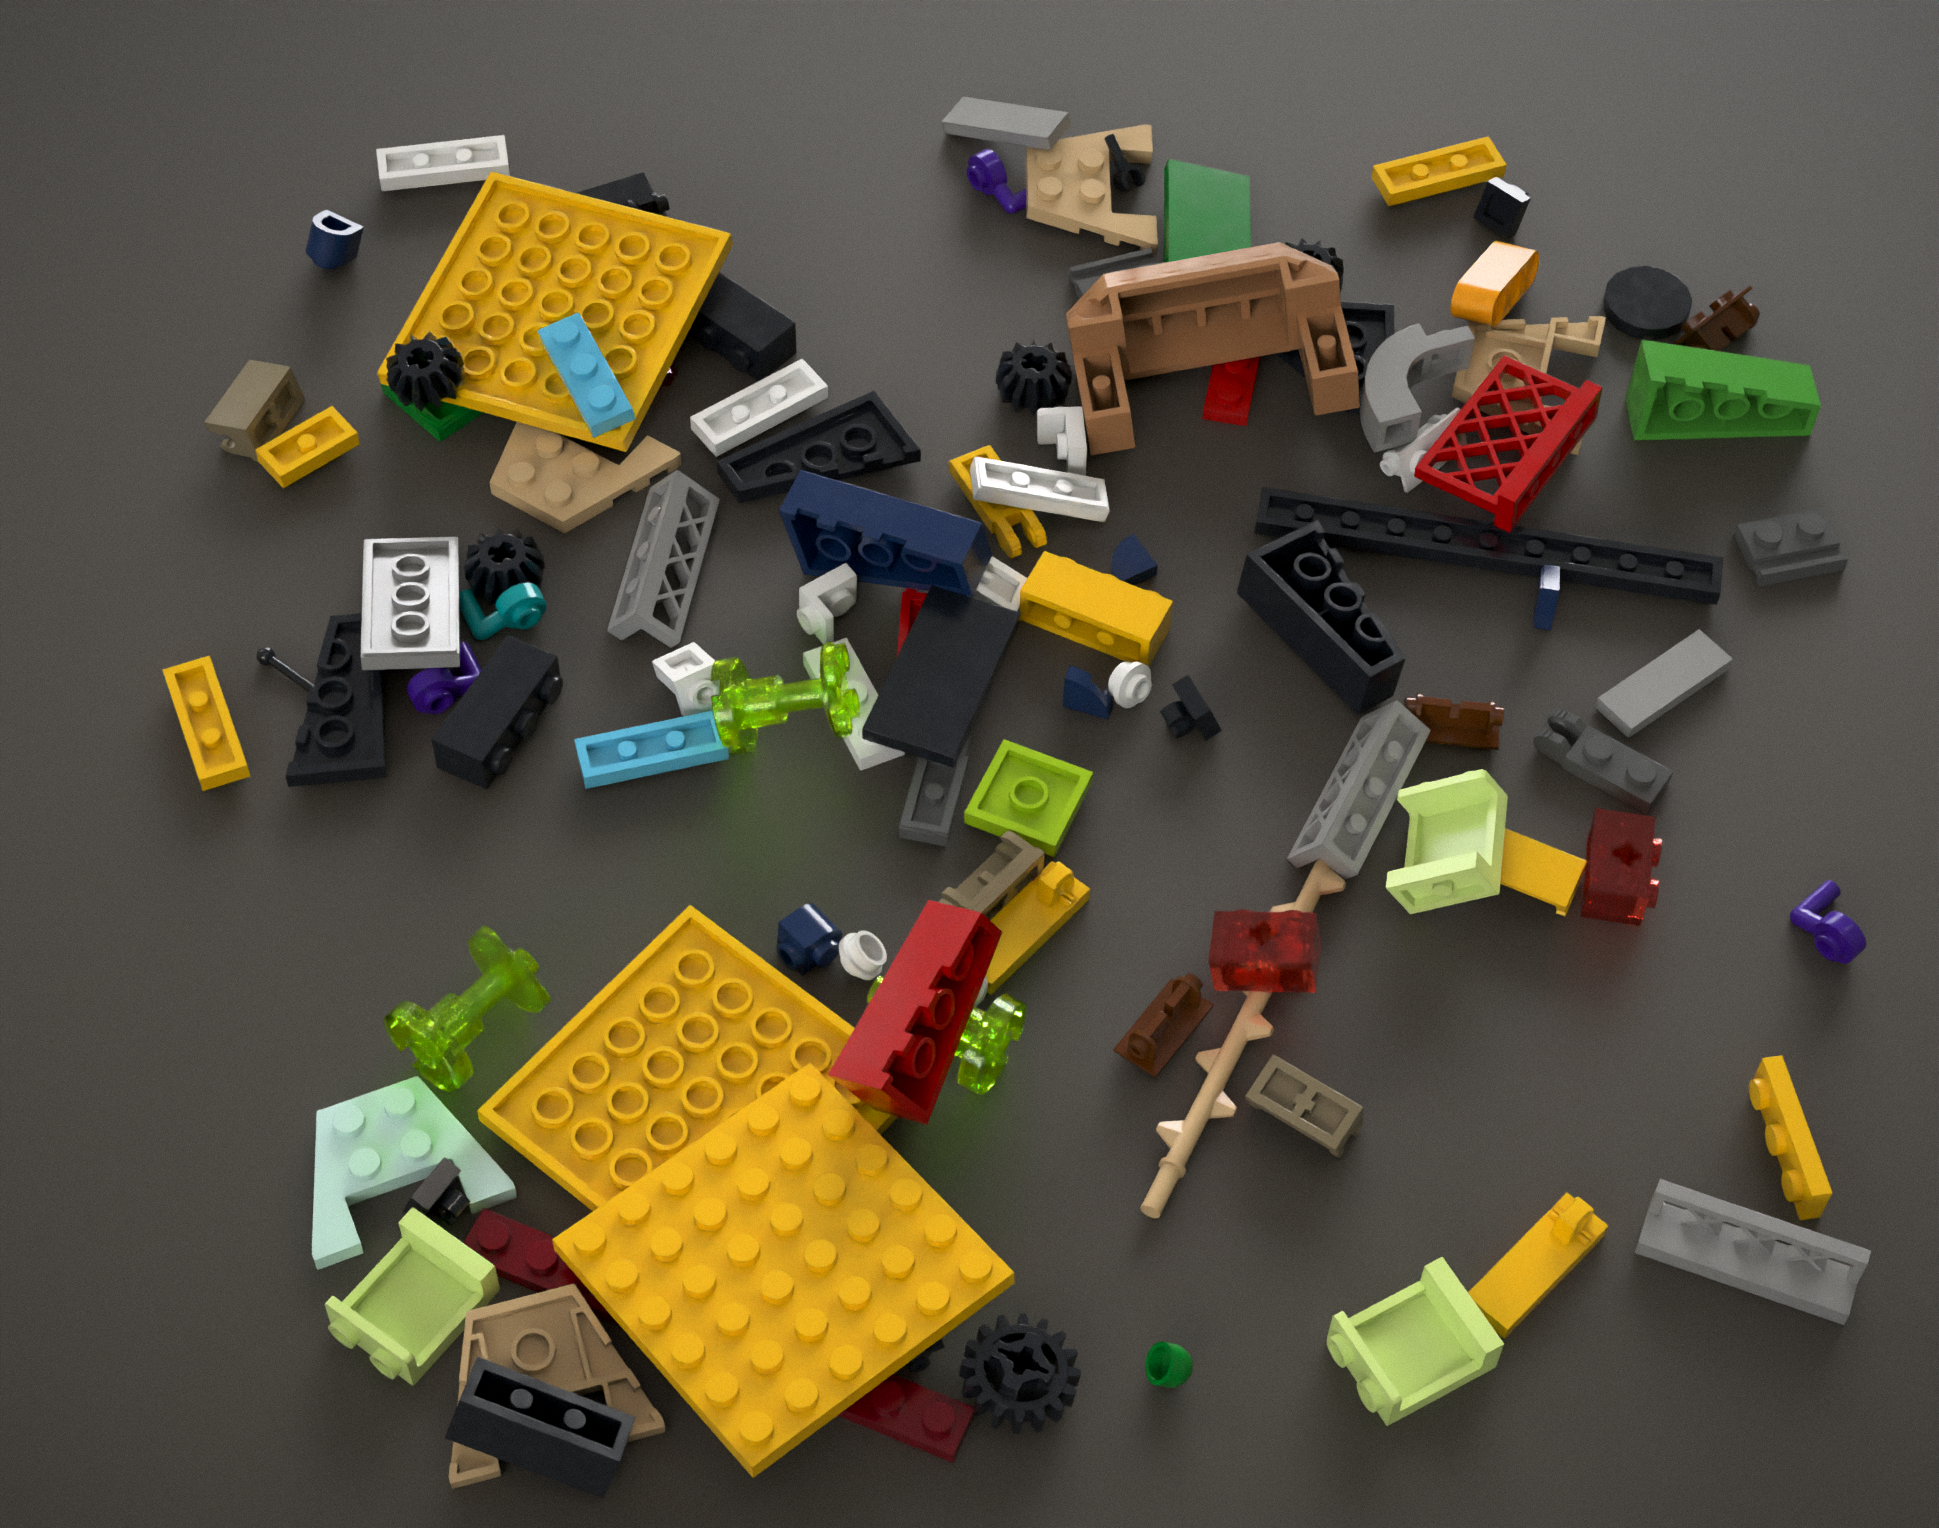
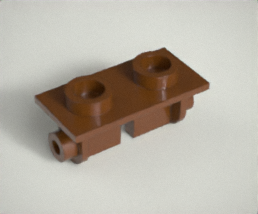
M1749 285L1736 296L1731 290L1724 293L1709 305L1713 311L1712 314L1706 317L1700 311L1680 327L1685 334L1674 344L1680 345L1685 342L1688 347L1721 351L1731 343L1721 329L1724 330L1733 342L1757 324V319L1760 316L1758 308L1753 304H1748L1743 297L1753 288Z
M1417 693L1416 697L1404 699V707L1431 730L1425 742L1499 750L1500 726L1503 724L1504 707L1495 706V701L1483 703L1461 700L1460 704L1451 703L1452 699L1423 696L1422 693Z
M1187 973L1184 977L1179 976L1175 980L1171 978L1114 1047L1113 1051L1156 1078L1214 1007V1004L1201 997L1200 989L1203 987L1201 980L1191 973Z

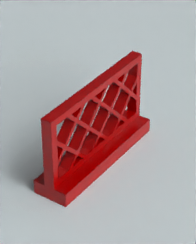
M1504 355L1417 464L1414 477L1495 514L1494 526L1510 533L1596 420L1602 387L1586 380L1579 389ZM1505 374H1509L1522 380L1525 386L1504 389L1501 379ZM1555 395L1566 401L1563 405L1544 407L1540 396ZM1531 399L1534 407L1532 410L1513 412L1509 401ZM1500 404L1503 414L1488 417L1481 416L1480 406ZM1540 422L1543 429L1541 433L1522 436L1518 424ZM1509 427L1512 438L1491 441L1487 429ZM1478 432L1481 443L1459 445L1456 438L1458 434ZM1518 449L1521 457L1519 462L1499 463L1496 453ZM1487 455L1491 466L1468 469L1464 458ZM1455 460L1459 471L1443 473L1432 467L1436 462ZM1496 478L1499 488L1494 495H1491L1476 488L1474 481Z

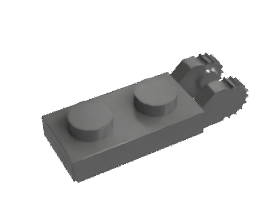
M1554 709L1547 718V723L1552 730H1548V728L1539 729L1532 738V743L1538 749L1537 751L1546 754L1548 758L1561 764L1562 769L1644 814L1649 812L1669 784L1673 774L1672 770L1589 725L1586 727L1580 717L1573 713H1568L1567 710ZM1568 741L1574 743V745L1571 747Z
M970 731L954 768L918 757L900 821L899 838L948 846L968 771L973 731Z

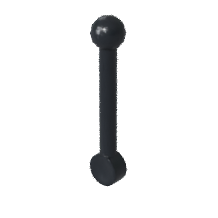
M262 647L258 650L256 657L260 664L271 665L307 692H309L311 686H314L313 683L276 658L272 648Z

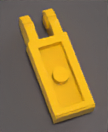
M991 445L949 460V473L990 532L996 534L998 543L1008 558L1017 557L1022 552L1020 540L1011 527L1015 524L1021 523L1024 535L1033 547L1038 548L1047 544L1044 527L1033 510L974 500L970 466L974 457L1001 461Z

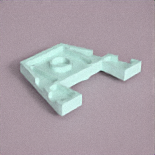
M418 1076L317 1111L312 1256L317 1270L364 1253L348 1208L350 1205L426 1179L444 1157L461 1170L457 1177L464 1195L471 1201L468 1205L471 1214L482 1211L483 1208L487 1209L517 1198L514 1183Z

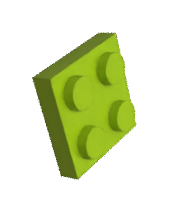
M1003 739L964 812V824L999 837L1005 832L1011 831L1034 848L1038 847L1045 854L1055 857L1093 783V772Z

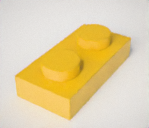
M330 406L260 446L255 451L258 462L284 489L360 445L358 432L333 406Z

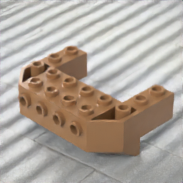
M1281 242L1106 273L1066 313L1073 364L1081 406L1083 407L1091 456L1135 448L1125 380L1299 349L1315 416L1360 408L1358 370L1341 308L1338 273L1331 265Z

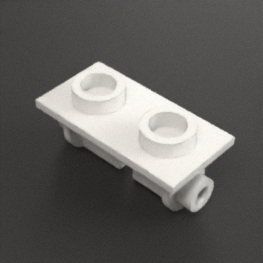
M1455 408L1448 415H1433L1424 426L1418 429L1417 438L1412 443L1395 447L1393 450H1388L1383 454V460L1380 462L1381 470L1387 476H1400L1404 492L1408 493L1422 482V480L1414 477L1415 467L1459 413L1460 408ZM1465 433L1458 434L1456 438L1459 445H1467ZM1448 461L1436 462L1432 468L1438 470Z

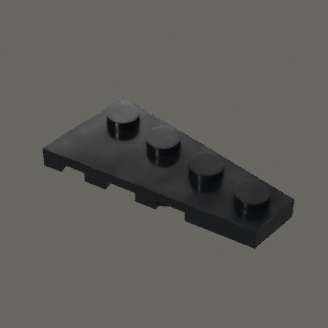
M871 391L718 460L717 473L739 503L789 492L800 470L838 481L920 462L921 449L877 393Z
M362 613L330 616L317 662L318 672L314 686L310 687L306 701L307 712L303 726L300 725L298 729L293 761L289 762L286 772L288 787L387 777L383 670H362Z

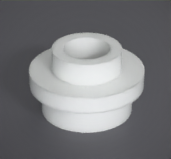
M1138 661L1120 663L1112 672L1108 682V691L1114 696L1115 702L1124 708H1131L1143 702L1151 691V670L1147 665Z
M864 930L858 933H849L839 943L840 961L849 974L864 980H872L881 973L882 965L887 959V954L883 944L874 934Z

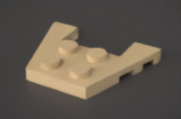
M1145 124L1059 139L1051 150L1026 147V218L1079 234L1081 229L1101 234L1104 237V242L1119 246L1121 241L1140 246V250L1151 248L1153 256H1156L1158 246L1156 216L1112 213L1109 161H1114L1104 139L1106 136L1114 134L1127 162L1151 164L1153 153L1151 125Z
M1589 316L1588 322L1568 323L1567 317L1551 318L1550 324L1525 325V319L1502 320L1496 327L1468 321V327L1475 337L1470 365L1468 369L1457 371L1451 397L1466 404L1504 355L1543 373H1547L1551 349L1597 357L1606 317ZM1505 374L1501 379L1504 389L1525 386L1522 380L1509 374ZM1530 398L1509 401L1513 412L1534 409ZM1499 403L1479 407L1480 411L1491 416L1503 414ZM1539 421L1518 424L1519 429L1528 434H1537L1543 431ZM1582 438L1571 451V454L1578 455Z
M516 422L489 482L491 494L565 534L612 507L613 499L629 490L635 492L642 490L650 485V478L664 470L671 473L682 465L681 453L647 435L620 465H617L559 433Z
M575 1284L466 1311L458 1402L478 1356L579 1396L603 1391L608 1407L636 1417L627 1442L665 1432L662 1416L643 1392L641 1384L613 1346L612 1340ZM453 1442L448 1475L452 1489L502 1476L498 1458Z

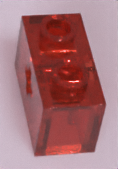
M1595 808L1587 834L1585 854L1587 862L1584 869L1580 917L1640 926L1646 908H1655L1659 892V879L1651 878L1652 867H1658L1662 849V838L1654 837L1655 817Z
M1245 909L1215 911L1208 960L1215 991L1316 993L1321 952V937L1317 913L1301 912L1298 910H1288L1285 912H1252Z

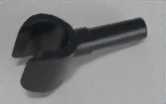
M1114 134L1106 136L1104 138L1117 168L1113 178L1116 189L1122 192L1130 190L1129 184L1126 181L1127 173L1132 176L1135 186L1140 187L1144 185L1145 173L1139 166H1129Z

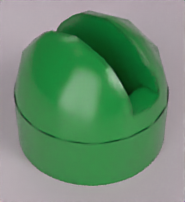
M1159 1341L1150 1348L1145 1361V1373L1151 1384L1166 1388L1180 1387L1192 1375L1193 1360L1182 1346Z

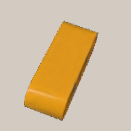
M1494 241L1457 283L1451 299V316L1496 327L1533 284L1539 266V252Z

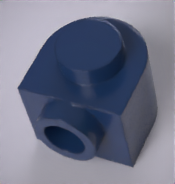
M326 209L312 218L305 252L315 265L325 269H336L338 266L345 265L357 258L364 227Z
M805 904L778 922L777 954L788 969L792 971L797 970L804 976L817 965L824 967L839 954V943L842 939V931L815 904Z

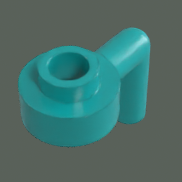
M521 583L504 591L496 601V611L486 617L471 590L466 589L459 592V608L473 636L478 640H485L505 627L512 629L531 628L541 620L547 608V603L540 589L532 583Z

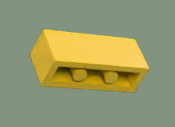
M1044 551L1020 590L1019 612H1021L1020 620L1120 660L1131 663L1138 661L1149 667L1170 631L1173 601L1155 591L1144 590L1121 581L1111 574H1103L1077 564L1070 558L1059 557Z

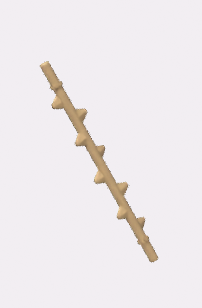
M1321 858L1316 860L1296 901L1272 907L1270 915L1282 926V929L1261 970L1236 972L1233 981L1247 998L1222 1047L1198 1052L1196 1055V1062L1208 1075L1185 1120L1160 1122L1157 1126L1156 1132L1170 1150L1166 1157L1161 1158L1159 1162L1160 1170L1140 1207L1141 1211L1151 1218L1160 1217L1178 1179L1184 1177L1186 1173L1185 1165L1208 1119L1234 1117L1237 1107L1224 1093L1223 1089L1247 1042L1270 1037L1273 1034V1026L1261 1014L1283 970L1306 968L1311 962V957L1299 945L1298 940L1320 896L1343 891L1346 887V882Z

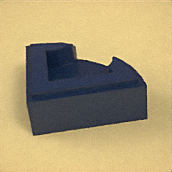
M1134 533L1126 537L1116 547L1111 561V575L1131 585L1139 584L1157 575V563Z
M1544 564L1541 567L1538 580L1539 594L1536 608H1534L1533 624H1535V628L1551 630L1560 591V566Z
M1069 666L1064 681L1063 707L1109 719L1113 709V700L1107 689L1102 692L1100 688L1090 681L1092 678L1091 674L1077 667Z

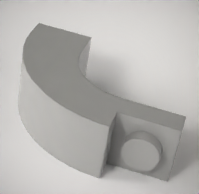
M1418 323L1396 332L1376 349L1367 366L1360 402L1362 429L1374 453L1412 443L1417 438L1422 411L1410 391L1412 386L1426 379L1469 368L1475 337L1468 325L1452 330H1442L1436 334L1426 336L1421 325Z

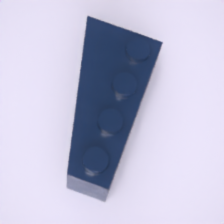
M803 470L799 471L779 509L804 575L820 577L847 563L857 575V582L929 591L931 586H936L973 597L992 557L987 536L981 522Z

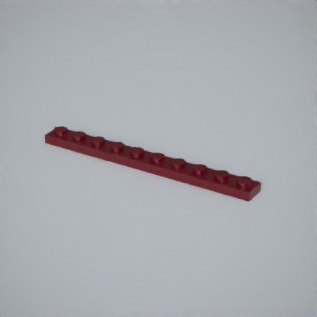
M485 1208L482 1209L463 1243L495 1265L497 1276L538 1293L575 1284L596 1317L620 1326L554 1251L552 1241L555 1238L554 1236ZM893 1374L837 1416L954 1463L975 1414L973 1413V1406Z

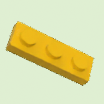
M1489 136L1373 165L1371 178L1389 207L1486 182L1495 177L1502 178L1505 175L1507 164Z
M210 655L163 669L202 791L251 777Z
M1783 1056L1762 1058L1754 1078L1750 1080L1749 1095L1754 1109L1761 1110L1765 1121L1767 1148L1772 1156H1777L1783 1172L1781 1177L1783 1193L1788 1202L1794 1203L1800 1221L1820 1218L1832 1195L1831 1187Z

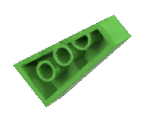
M1642 339L1625 398L1634 440L1811 435L1821 408L1810 365Z

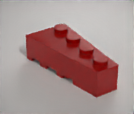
M928 900L828 1075L874 1110L927 1125L1002 931L981 912Z

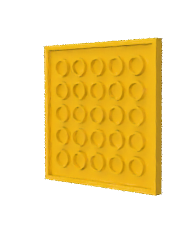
M491 171L386 358L396 355L394 352L395 343L402 345L410 343L411 334L418 340L423 339L429 331L437 339L446 336L452 342L453 347L457 349V352L461 353L464 361L465 385L456 388V399L445 397L442 401L627 452L733 246L731 233ZM578 312L632 406L635 420L593 438L542 345L537 331ZM385 358L377 375L381 384L389 386L387 382V360Z
M691 905L670 923L477 1110L480 1122L592 1211L808 1063H811L880 1135L897 1119V1116L874 1110L828 1075L855 1028Z
M811 1063L799 1069L552 1239L554 1251L753 1478L1015 1284L1014 1271Z

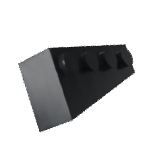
M1316 520L1248 553L1237 594L1357 714H1360L1393 697L1406 658L1378 614L1371 613L1364 603L1365 593L1358 582L1351 583L1342 568L1344 563L1336 548H1329L1323 539L1325 531L1319 521Z

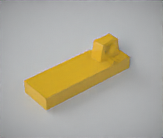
M1050 862L1034 880L1027 884L990 920L1002 931V935L986 973L988 981L987 992L992 995L1089 900L1090 888L1073 876V871L1061 862Z
M1566 1192L1468 1292L1493 1329L1502 1338L1505 1339L1605 1236L1609 1226L1593 1214L1594 1209L1580 1197L1574 1198Z

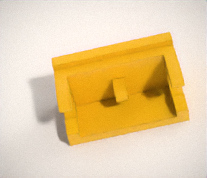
M1505 828L1500 884L1556 906V914L1565 917L1581 883L1587 861Z

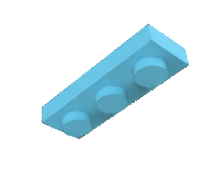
M579 312L537 330L542 345L593 438L635 420L632 406Z
M718 710L574 739L585 789L729 759L728 746Z

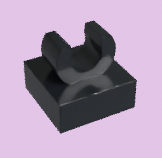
M1495 177L1487 182L1473 218L1508 239L1516 235L1531 198L1528 197V192L1515 184L1509 185Z
M1189 675L1172 684L1180 701L1168 704L1160 713L1176 739L1188 734L1195 725L1205 741L1222 731L1211 709Z
M444 1157L412 1195L403 1212L407 1214L413 1207L427 1216L433 1210L442 1221L453 1226L471 1202L464 1194L451 1187L461 1170Z

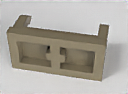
M249 359L204 423L209 432L226 435L232 439H224L220 444L221 449L235 455L251 457L253 461L258 462L255 449L281 435L305 401V397L291 367Z
M1007 831L1000 837L1003 842L996 847V851L956 889L947 887L941 893L943 898L939 902L981 912L991 920L1027 884L1044 869L1045 852L1038 847L1034 848L1017 834Z
M1274 1054L1245 1096V1100L1249 1101L1250 1106L1257 1110L1262 1109L1318 1142L1328 1148L1329 1153L1337 1158H1341L1344 1154V1146L1350 1135L1356 1137L1363 1126V1107Z

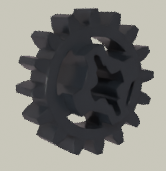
M1020 1313L1017 1325H1010L1006 1317L1000 1315L997 1318L995 1331L982 1324L978 1329L977 1341H967L964 1351L966 1359H962L959 1370V1377L967 1379L964 1381L962 1395L964 1398L977 1397L973 1410L976 1416L984 1414L986 1411L993 1413L991 1427L997 1429L1005 1419L1011 1421L1014 1434L1020 1433L1023 1422H1030L1035 1431L1040 1432L1043 1429L1046 1415L1058 1423L1062 1418L1064 1406H1072L1077 1392L1074 1387L1078 1386L1081 1376V1370L1073 1367L1078 1353L1076 1349H1062L1066 1334L1063 1331L1057 1332L1052 1336L1046 1333L1048 1320L1043 1318L1036 1327L1028 1325L1026 1313ZM1017 1372H1023L1022 1376L1018 1375ZM989 1382L994 1384L996 1391L992 1388Z

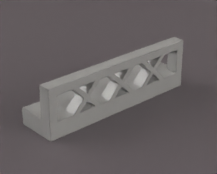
M679 470L671 473L649 489L607 629L609 633L621 641L643 629L670 648L680 643L720 499ZM687 496L703 506L699 518H692L685 502ZM681 530L684 531L691 547L689 554L685 555L682 554L675 538L676 532ZM666 567H674L680 581L679 590L672 591L665 575ZM663 602L670 619L669 626H666L652 616L656 603Z
M1398 700L1361 717L1287 857V860L1296 868L1321 858L1345 880L1358 875L1398 796V791L1402 788L1431 731Z
M1660 1179L1647 1209L1635 1253L1844 1325L1851 1311L1857 1283L1868 1265L1871 1250ZM1664 1201H1667V1202H1670V1203H1673V1204L1682 1206V1207L1687 1208V1209L1684 1210V1209H1681V1208H1678V1207H1675V1206L1666 1204V1203H1664ZM1723 1222H1728V1223L1737 1225V1226H1739V1227H1733V1226L1724 1224ZM1775 1240H1781L1792 1245H1786ZM1827 1258H1834L1839 1261L1851 1264V1266H1847Z

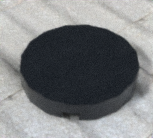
M1651 266L1628 267L1617 272L1608 281L1603 299L1605 304L1604 312L1606 318L1616 329L1631 337L1643 339V335H1655L1654 339H1665L1678 333L1681 330L1680 327L1688 321L1692 297L1688 287L1679 277L1664 269Z

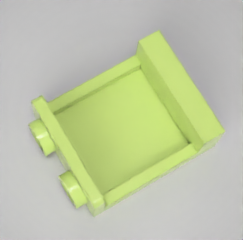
M1483 769L1467 771L1460 775L1432 782H1423L1416 786L1400 789L1397 800L1409 813L1410 820L1404 868L1387 872L1386 889L1409 914L1498 895L1500 892L1508 795L1490 774Z
M412 1207L398 1222L402 1238L342 1302L335 1296H331L325 1303V1307L331 1323L328 1329L340 1343L350 1349H353L357 1344L371 1355L369 1359L372 1364L386 1377L394 1379L399 1375L414 1386L464 1331L466 1311L485 1307L500 1291L495 1265Z
M1443 1257L1424 1266L1420 1281L1350 1318L1347 1317L1344 1311L1333 1315L1327 1336V1347L1332 1358L1340 1367L1344 1368L1347 1366L1357 1381V1391L1363 1404L1370 1412L1374 1413L1377 1411L1386 1426L1496 1368L1504 1346L1503 1341Z

